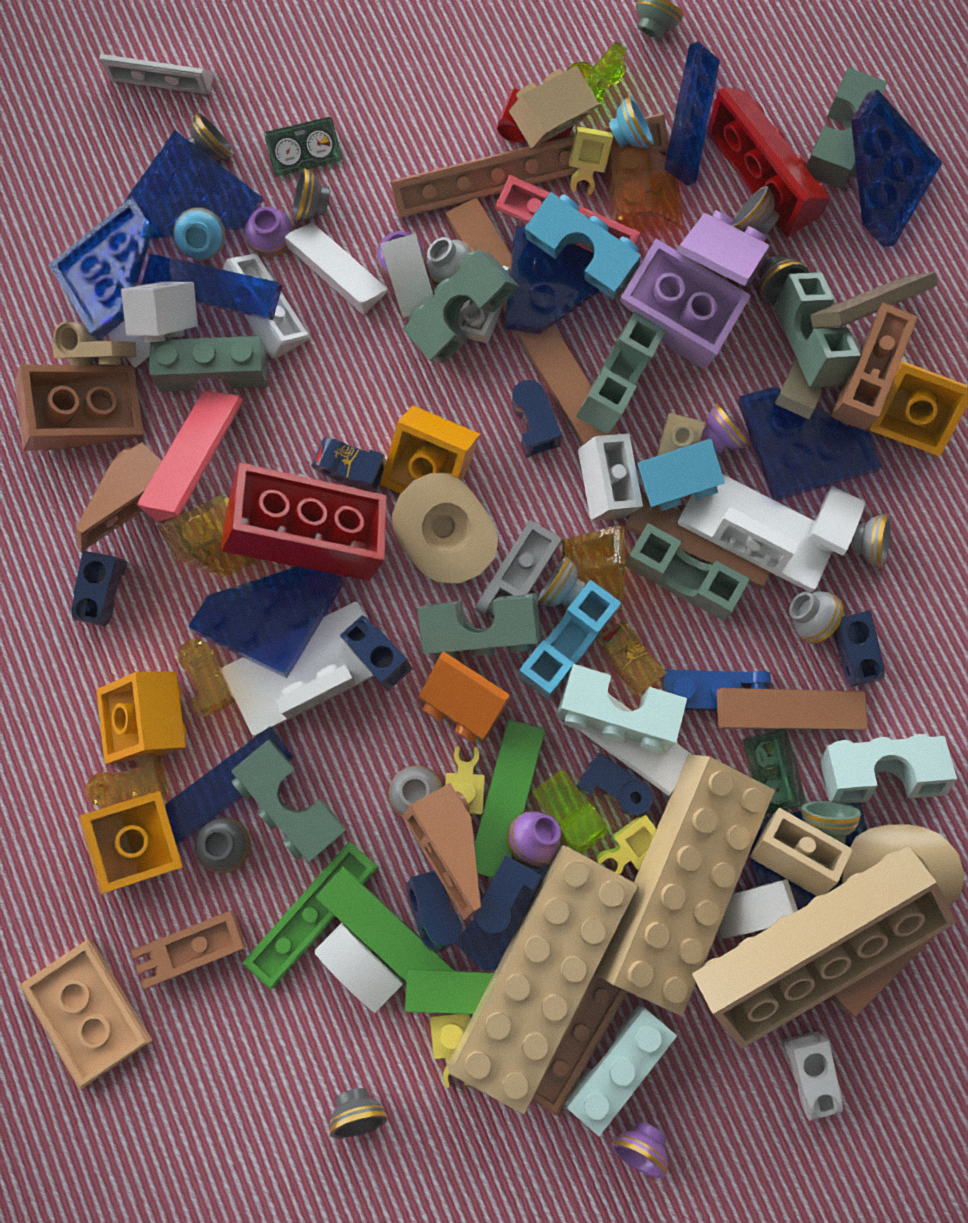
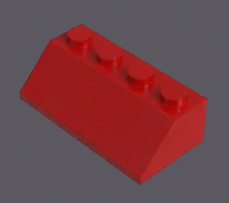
M726 87L718 90L706 133L753 194L764 186H767L772 191L775 197L774 210L780 214L776 224L788 238L822 216L830 200L826 188L821 182L814 179L807 170L803 158L793 152L786 143L781 130L772 125L765 116L762 106L757 101H754L747 91Z
M239 462L224 518L221 552L370 581L385 560L387 495Z

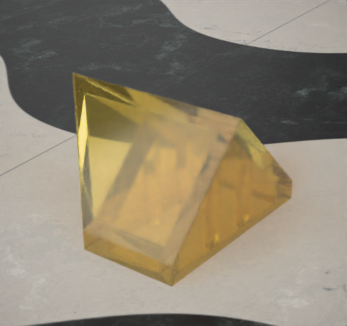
M617 525L563 539L562 560L567 557L574 563L578 571L577 578L583 581L585 586L591 579L619 600L621 605L618 611L621 612L626 564L624 526Z

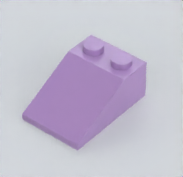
M715 210L713 216L704 213L682 241L677 252L743 286H750L771 247L764 242L767 235L750 226L747 227L745 232L734 228L732 225L735 219Z
M655 239L619 301L632 313L635 312L666 330L662 341L672 351L705 370L718 354L751 295L692 259L678 253L660 240Z

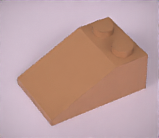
M20 365L15 378V389L23 451L64 450L143 436L133 365Z

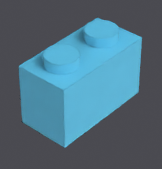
M712 439L637 462L650 506L658 505L660 511L681 505L680 498L695 493L696 499L718 493L717 486L725 483Z

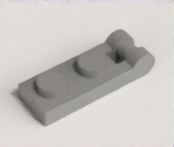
M529 520L484 591L475 610L484 615L489 613L495 617L493 600L496 599L500 591L508 596L529 594L559 547L562 538Z

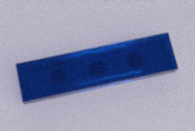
M699 41L689 45L664 166L665 170L687 186L697 181L720 59Z
M151 253L149 254L141 285L158 282H194L196 303L272 321L282 290V285L276 281Z
M271 726L164 805L176 846L243 797L231 782L236 778L231 771L268 739L275 743L289 761L294 758Z

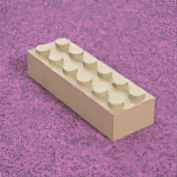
M688 754L676 787L672 791L658 824L657 831L652 838L634 883L638 887L595 972L596 976L683 1016L696 984L692 973L701 969L705 963L775 792L774 789L710 756Z
M560 845L447 1064L449 1074L514 1110L525 1114L638 887L637 884L568 846Z
M908 845L899 851L887 854L881 862L866 871L850 876L844 884L829 893L815 897L807 906L792 915L781 917L773 926L755 937L744 939L738 947L723 956L709 960L692 975L712 1014L742 1049L956 924V921L937 882Z

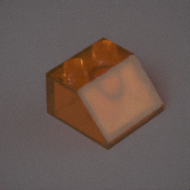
M634 146L610 148L606 173L611 219L640 233L683 230L684 222L677 163L648 146L642 148Z

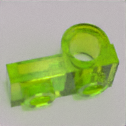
M615 41L594 66L580 61L571 64L566 71L577 66L600 104L607 88L612 83L616 85L626 71L627 66L624 63L627 48Z
M563 769L531 792L545 813L552 816L558 822L561 835L569 846L580 854L610 833L609 828L599 813L586 801Z

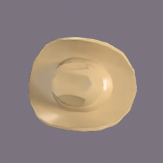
M430 473L414 480L399 495L392 513L394 532L409 559L424 575L436 582L460 584L481 575L495 559L498 535L494 523L473 492L461 480L450 473Z
M898 824L869 828L856 836L850 846L853 850L842 872L841 881L844 884L850 876L866 871L881 862L887 854L899 851L909 845L937 882L950 908L961 896L965 874L959 854L943 835L925 827Z

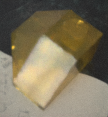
M221 495L157 525L175 559L222 578L256 562L255 558L221 552L224 518L227 510V505Z

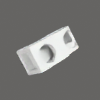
M818 1031L783 1039L786 1054L790 1058L795 1082L798 1084L801 1104L807 1118L814 1120L842 1113V1098L829 1040Z

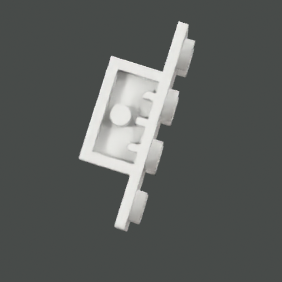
M724 474L722 475L725 483L717 486L718 493L701 499H696L695 493L691 495L678 520V525L808 592H813L816 589L832 553L823 551L816 546L814 541L809 539L814 520Z
M353 602L221 669L252 735L257 736L374 677L339 636L361 615L365 616L358 602Z

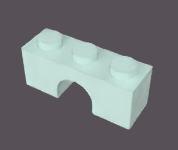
M573 664L567 675L556 715L557 718L565 720V725L578 730H586L587 727L602 731V736L614 741H625V738L639 742L642 749L654 753H662L663 750L668 751L676 744L687 698L649 687L641 696L637 710L623 711L615 707L609 699L608 686L611 675Z
M918 734L908 739L900 740L880 737L863 743L842 740L827 745L820 761L829 801L843 804L869 802L878 786L875 777L876 772H889L897 776L905 787L907 798L947 795L957 780L945 736L930 737L927 734Z
M638 1004L617 1031L615 1041L606 1055L593 1069L588 1068L565 1101L567 1109L599 1137L677 1037L674 1032L641 1004Z

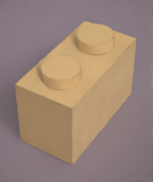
M577 66L566 72L558 69L548 75L543 80V84L536 86L534 82L530 83L516 94L518 100L509 112L531 149L582 122L599 105Z
M778 808L765 825L749 857L810 893L819 896L827 894L838 883L853 849L785 810Z

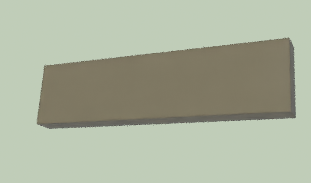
M936 272L904 276L811 314L812 327L816 329L842 327L878 312L882 303L892 306L930 290L938 285Z

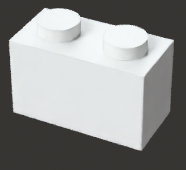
M158 282L121 289L126 335L142 336L143 342L164 341L165 337L184 336L185 329L198 326L194 282Z
M629 434L595 436L578 449L591 521L625 518L643 507Z

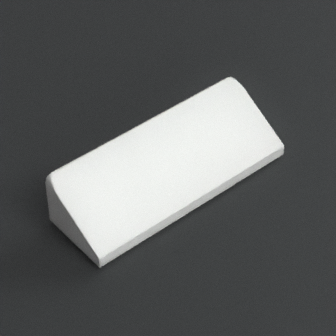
M100 54L99 57L110 81L205 95L210 94L214 77L213 71Z
M313 222L290 232L285 237L288 249L363 315L388 292L387 287Z
M257 253L226 260L220 277L256 335L261 336L265 348L272 359L282 356L309 340V334Z
M608 693L609 699L615 707L623 711H632ZM587 727L586 730H579L668 796L675 789L687 756L691 754L677 743L668 751L663 750L662 753H654L642 749L640 743L626 738L625 741L610 740L602 736V731Z

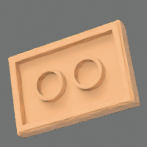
M92 938L87 939L19 985L79 1090L153 1041Z

